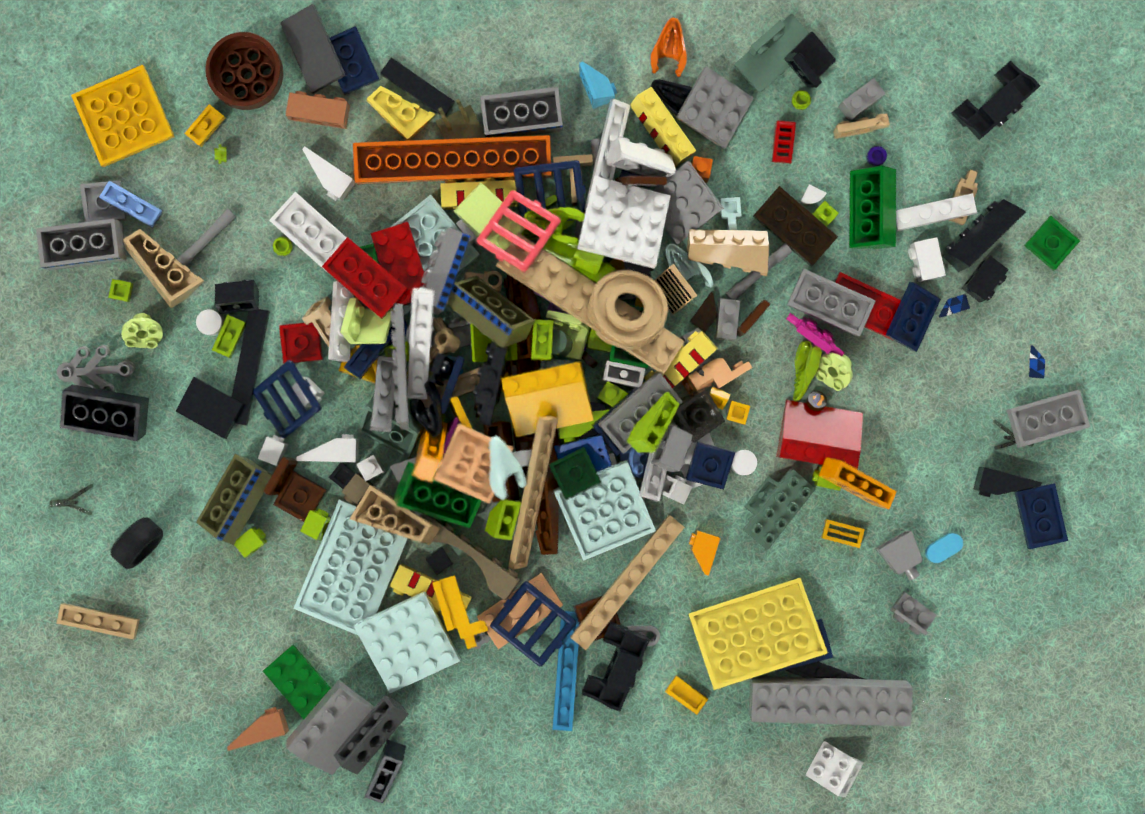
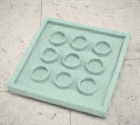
M627 460L598 471L597 474L602 482L601 484L567 501L560 487L554 489L555 496L583 561L656 531L644 500L639 496L640 491Z
M425 591L354 625L389 693H393L461 660Z

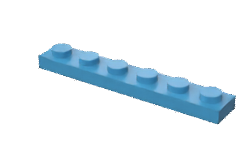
M565 611L576 620V625L562 641L563 645L558 650L553 730L572 731L579 644L571 639L570 636L579 626L575 611ZM562 619L560 622V631L566 625V622Z

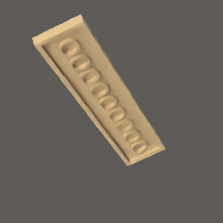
M518 233L516 235L532 246H535V243ZM511 243L506 250L507 253L522 262L529 254L514 243ZM544 249L540 251L525 272L505 260L503 262L498 261L496 265L498 268L595 330L587 314V307L596 285L595 282ZM617 297L615 300V310L621 318L634 321L642 316L641 312ZM663 327V330L654 341L638 349L626 351L656 371L664 374L685 341Z

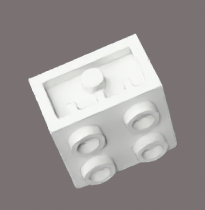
M823 741L806 776L835 795L846 797L864 762L850 757L830 743Z

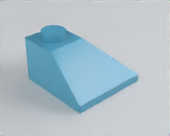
M580 62L579 75L593 109L608 104L612 99H615L617 90L614 83H610L606 76L591 66Z

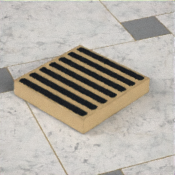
M674 264L654 280L663 290L668 309L672 315L697 296L696 292Z

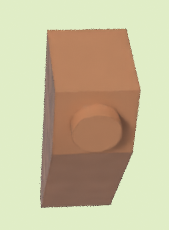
M276 707L264 710L265 713L227 747V750H234L285 735L289 729L283 708L277 710Z

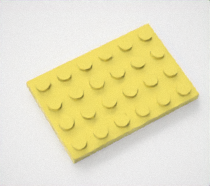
M801 578L688 614L713 690L828 653Z

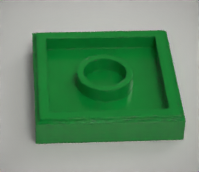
M1049 216L1024 246L1054 271L1077 246L1080 240L1055 218Z

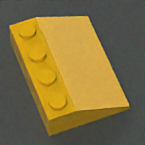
M582 362L501 379L516 437L536 433L539 417L553 416L558 418L556 429L594 421Z

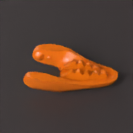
M670 18L667 21L653 48L651 67L654 74L659 70L657 66L659 63L658 59L664 57L673 58L678 62V68L675 70L677 77L681 76L685 68L687 55L681 24L677 18Z

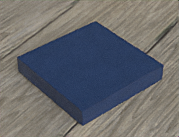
M697 441L686 480L724 490L735 452Z

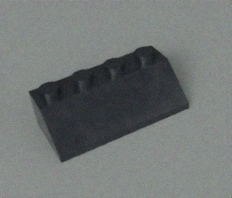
M1005 199L999 202L993 201L986 208L988 212L984 216L980 214L973 221L975 225L970 229L968 227L958 235L960 239L956 243L952 241L945 248L947 252L943 257L958 272L969 268L1026 211Z

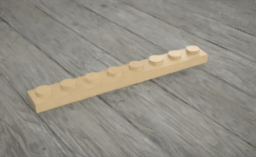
M553 416L539 417L526 478L527 484L524 487L508 565L513 570L527 567L558 421V418Z
M668 515L572 633L570 638L587 650L685 527L671 515Z

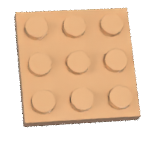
M458 424L434 480L490 503L494 495L489 477L491 438ZM507 445V447H508V448L510 449V451L512 452V451H513V447Z

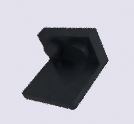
M810 32L784 58L808 88H817L822 83L819 77L836 61L814 32Z

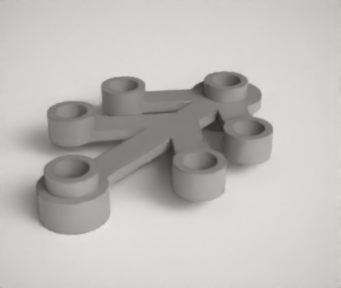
M101 345L97 347L96 354L85 367H77L82 359L90 355V349L87 346H81L77 349L76 355L70 363L65 362L59 365L57 375L64 382L72 381L78 386L95 388L92 384H87L79 377L85 375L97 384L101 390H106L105 387L108 386L114 392L115 386L112 383L106 382L98 374L119 373L121 376L127 377L134 373L135 365L130 360H124L119 365L97 366L102 358L110 353L108 346ZM100 348L105 349L106 353L102 354ZM81 349L86 351V355L81 354ZM122 366L127 367L128 372H124ZM64 370L69 371V376L64 374Z

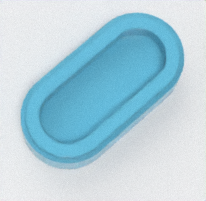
M948 533L926 548L925 555L929 561L941 563L962 549L963 540L958 534Z

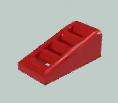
M776 121L772 162L792 163L796 122ZM780 128L790 129V132L780 131ZM779 136L789 137V140L779 139ZM778 144L788 145V148H779ZM777 152L788 153V156H777Z

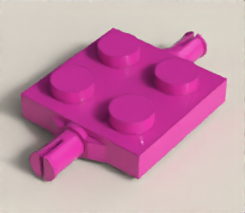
M792 313L787 316L786 320L795 325L797 332L827 354L832 352L841 357L845 352L834 344V335L827 329L822 330L819 328L815 320L810 317L807 319L804 316L802 319H798Z

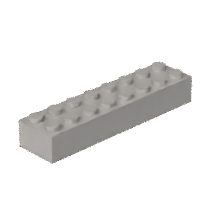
M757 676L750 679L749 716L751 722L911 726L913 687L908 680Z

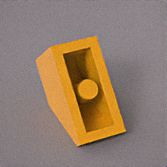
M696 530L695 534L692 533L689 539L690 549L703 573L709 576L720 537Z

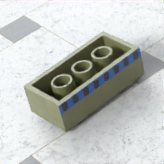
M478 276L453 283L446 303L453 311L463 316L468 323L473 324L482 334L487 335L496 345L502 348L526 340L535 322L533 318Z
M235 454L196 523L216 539L234 545L260 501L272 475L252 460Z

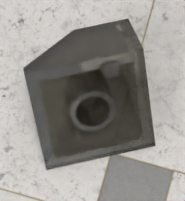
M706 388L680 398L683 402L679 405L673 417L675 424L681 430L693 435L691 439L693 443L725 422Z

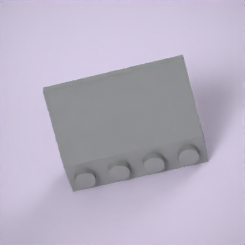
M338 680L287 738V749L301 760L333 775L340 767L334 754L373 710L374 706Z

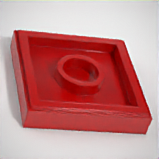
M312 322L307 325L305 323L279 325L283 364L288 360L293 361V363L323 360L321 336Z

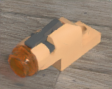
M707 358L681 382L689 394L697 393L703 388L712 386L711 383H714L718 389L750 370L752 366L749 361L746 363L740 361L732 366L734 370L731 371L724 358H716L714 360Z

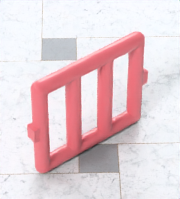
M512 190L476 241L479 245L494 253L498 260L502 262L505 260L525 272L556 230L561 220L541 207L542 204L536 200L533 202ZM516 200L551 223L544 231L508 209L512 202ZM502 216L508 217L539 236L540 239L535 246L498 225L497 223ZM493 230L529 254L522 262L486 239Z

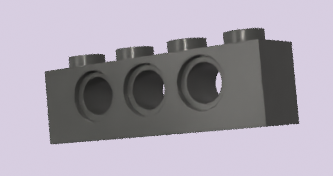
M387 695L379 701L334 754L342 768L358 774L409 715L400 702Z

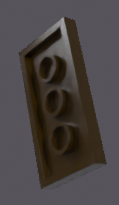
M780 186L753 215L756 220L783 243L787 244L793 252L811 267L838 238L836 234Z

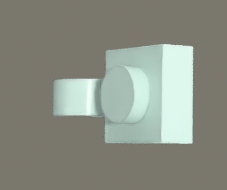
M740 197L720 198V204L724 208L721 211V219H727V230H737L736 218H741Z

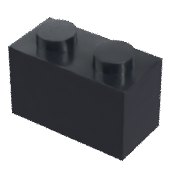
M992 256L985 257L961 289L979 303L985 300L989 301L995 294V287L997 285L1000 286L1007 278L1005 274L1009 269Z
M254 280L215 284V306L220 314L259 310V289Z

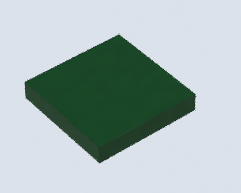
M585 447L549 464L566 501L602 483Z

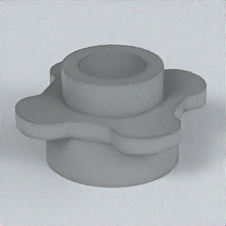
M485 632L474 635L477 646L473 648L480 649L482 644L490 641V636L486 635Z

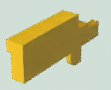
M455 575L433 581L432 583L447 631L457 628L460 639L464 638L467 649L476 647L477 643L474 635L488 631L486 622L479 620L470 623Z

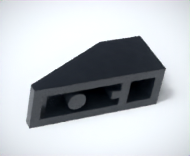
M979 467L973 490L979 491L978 495L990 497L991 494L1000 495L1039 487L1042 482L986 467Z
M387 739L366 790L365 798L380 803L384 802L403 763L405 745Z

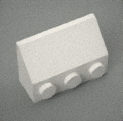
M619 137L610 144L606 165L641 176H661L667 178L675 174L676 169L672 156L665 153L662 149H651L644 143H632L630 139L625 137Z

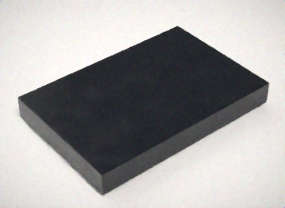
M193 377L176 412L216 435L227 439L245 404L197 377Z

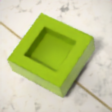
M112 279L108 298L130 302L134 283Z

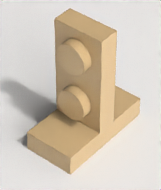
M592 154L553 157L554 163L578 160L581 167L593 165ZM569 169L572 206H577L573 169Z
M327 296L312 304L302 319L306 325L311 322L314 324L329 347L331 325L329 306L332 302Z

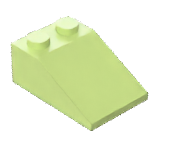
M480 183L454 212L478 238L503 202ZM504 215L497 223L515 235L521 234L526 229ZM493 230L486 239L504 251L512 243Z

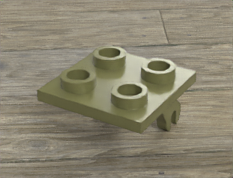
M457 99L456 103L460 110L447 117L442 107L438 108L442 118L437 120L436 123L444 139L485 138L471 105L463 108L460 99Z

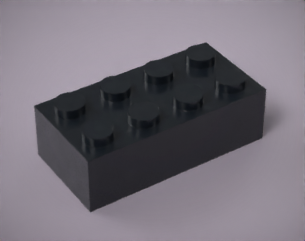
M72 384L62 390L60 428L138 441L146 435L149 398Z

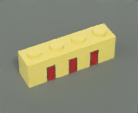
M650 87L634 98L630 107L658 147L672 156L675 168L687 161L696 152V149L654 89Z
M486 178L482 182H476V179H466L461 183H457L456 180H446L445 183H440L441 207L443 210H455L480 183L503 202L510 191H516L515 178H503L502 181H496L495 178ZM514 200L510 207H518V202Z
M695 331L687 338L690 342L685 346H681L666 372L661 374L672 388L718 349L703 331L699 334ZM651 370L644 376V379L646 381L655 374L654 371Z
M403 563L400 564L390 584V587L394 588L393 592L402 596L405 593L413 597L425 591L437 613L441 611L432 583L437 580ZM461 592L465 608L467 609L472 596Z

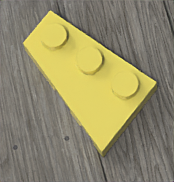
M382 86L367 98V102L406 141L412 139L436 115L431 111L428 112L420 108L415 103L412 104L398 94Z

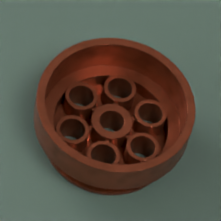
M237 32L223 37L213 46L206 60L205 72L211 90L221 101L236 109L253 110L266 105L277 95L282 85L283 65L278 53L267 40L253 33ZM253 54H259L257 60L251 61ZM239 57V62L233 65L232 60ZM266 68H271L269 75H263ZM247 72H252L251 78L244 79ZM232 75L233 80L229 83H225L226 78ZM260 86H265L264 92L258 94L257 89ZM241 90H246V94L243 97H238V93Z

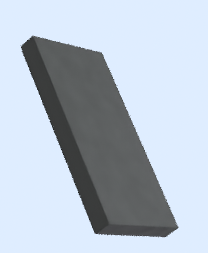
M311 4L280 22L311 93H315L346 76L315 5Z

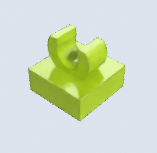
M825 200L813 213L826 227L839 214Z

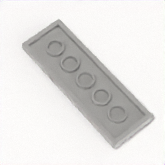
M394 304L395 311H391L392 328L396 329L392 330L393 347H396V349H393V362L397 369H393L394 383L398 385V389H394L395 404L399 405V408H395L396 424H400L401 430H408L403 304Z

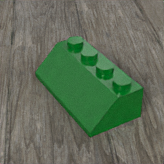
M878 166L850 171L849 248L882 249L896 247V169Z

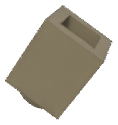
M356 473L341 492L345 495L343 498L351 504H359L369 486L374 485L370 481H365L360 473Z

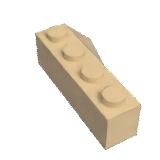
M141 229L123 239L125 249L170 308L187 299L204 282L199 276L197 277L188 267L177 261L172 254L161 248L157 242Z
M689 229L687 240L688 260L711 265L718 263L730 269L731 266L742 268L744 272L751 273L752 270L761 272L760 275L767 276L769 256L768 232Z
M371 485L350 517V520L428 545L431 544L440 529L415 511L398 507L393 497Z

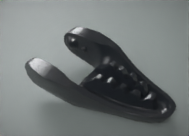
M656 79L651 84V87L663 104L675 116L678 115L693 88L661 79Z
M426 381L424 387L432 404L426 410L420 399H412L410 408L414 418L424 426L433 438H436L442 431L441 398L436 385L431 381Z

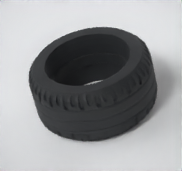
M140 518L129 526L115 541L111 548L112 558L125 569L134 568L157 547L163 538V530L150 518Z

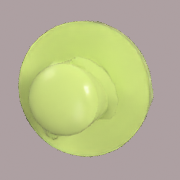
M145 313L136 314L133 319L127 321L122 327V338L128 347L153 349L158 346L163 336L161 325Z
M835 353L823 354L818 371L815 374L816 378L836 391L842 390L850 384L853 378L851 360L844 354L842 357Z

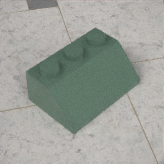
M373 396L365 407L357 431L409 458L424 430V426L414 418L411 410L408 409L409 429L401 430L400 424H396L395 408H399V405H396L394 401L391 432L370 430Z

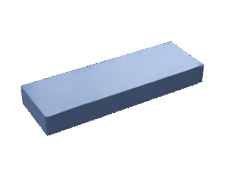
M111 181L107 183L99 196L100 199L151 228L154 227L162 214V210Z

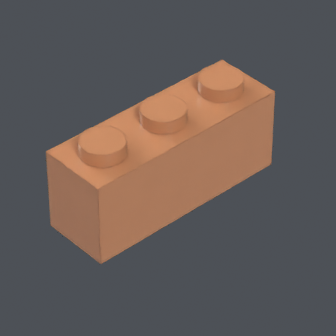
M296 91L295 93H289L285 116L292 121L346 129L350 105L344 98L334 97V99H327L326 96L321 94L308 96L305 92Z

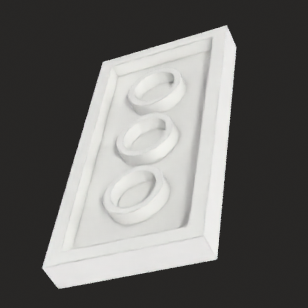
M296 192L269 220L320 267L323 266L347 238Z

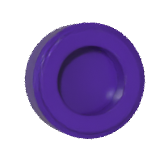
M880 146L872 147L866 156L868 163L875 167L881 166L887 159L886 150Z

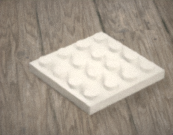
M594 176L577 249L655 269L670 195L632 185H622L621 182Z

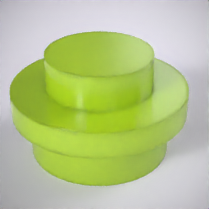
M804 90L796 91L791 99L792 105L798 110L808 108L811 103L810 94Z
M218 144V148H214L215 160H219V164L227 162V147L222 146V144Z
M287 237L275 239L273 250L277 255L287 256L291 253L293 245L290 239Z

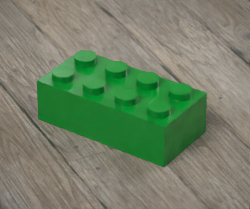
M408 462L394 494L396 505L470 528L482 500L438 482L434 478L432 482L419 479L413 475L415 464Z

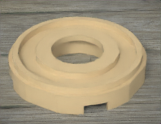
M618 270L607 274L595 285L587 307L589 321H591L596 330V334L604 342L622 349L632 350L638 349L658 337L665 324L668 304L663 290L652 278L632 270ZM631 293L641 299L644 305V313L639 319L634 321L624 320L616 313L615 300L621 294Z

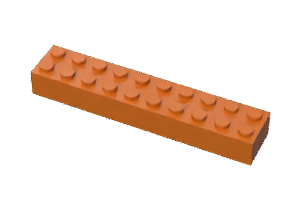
M550 135L353 143L355 183L378 184L514 178V169L517 167L551 163ZM551 171L542 172V177H552ZM534 173L522 175V178H534Z

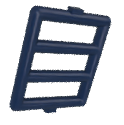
M578 160L524 166L514 169L516 192L523 196L525 194L522 175L534 173L537 201L542 204L541 207L546 209L542 172H554L558 208L566 207L561 170L573 169L578 210L583 214L586 212L584 199L586 191L585 185L582 182L581 165ZM518 202L519 215L524 218L527 212L526 206Z
M291 360L286 361L253 390L254 396L265 411L263 413L267 420L270 419L282 438L288 437L321 410V405L309 388L311 386L307 379L304 380ZM288 370L312 407L309 410L305 409L284 376ZM276 380L279 381L299 412V418H294L273 385ZM266 389L289 423V426L286 428L283 427L262 394Z
M525 581L511 599L508 598L503 604V609L491 622L490 627L537 666L541 667L556 649L559 650L563 645L562 641L576 625V620L532 584ZM526 591H528L536 599L508 632L500 624ZM543 603L551 612L528 641L523 644L516 638V635ZM559 616L566 622V625L539 657L530 649L554 619Z

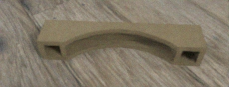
M421 514L422 517L440 528L432 542L446 543L466 552L481 568L488 588L503 600L508 599L521 581L517 578L519 574L510 568L508 570L501 566L503 563L495 557L491 559L485 555L487 553L485 549L479 545L474 547L470 544L471 540L467 536L456 534L454 532L455 528L447 522L443 524L438 518Z

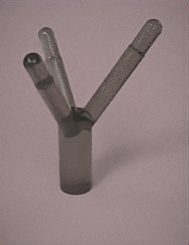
M993 420L994 424L1010 435L1004 436V439L1010 440V442L995 446L994 449L998 450L1016 444L1013 432L997 420Z
M93 484L88 485L67 499L51 500L50 507H70L87 515H92V512L74 505L78 504V501L74 499L91 489Z

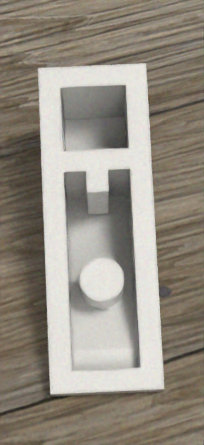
M304 146L302 150L322 186L328 191L326 195L335 201L337 199L344 201L355 185V181Z
M342 434V438H336L297 456L296 461L358 462L359 439H354V435Z

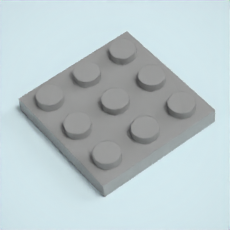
M706 66L700 73L676 119L724 149L736 131L753 97Z
M689 161L677 169L674 175L667 178V185L657 186L652 190L670 195L664 227L677 244H680L688 237L689 229H699L724 209Z

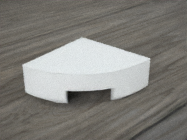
M809 184L800 203L805 205L817 203L824 198L826 192Z

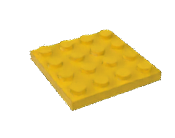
M140 65L71 95L98 161L103 168L175 137L144 65Z

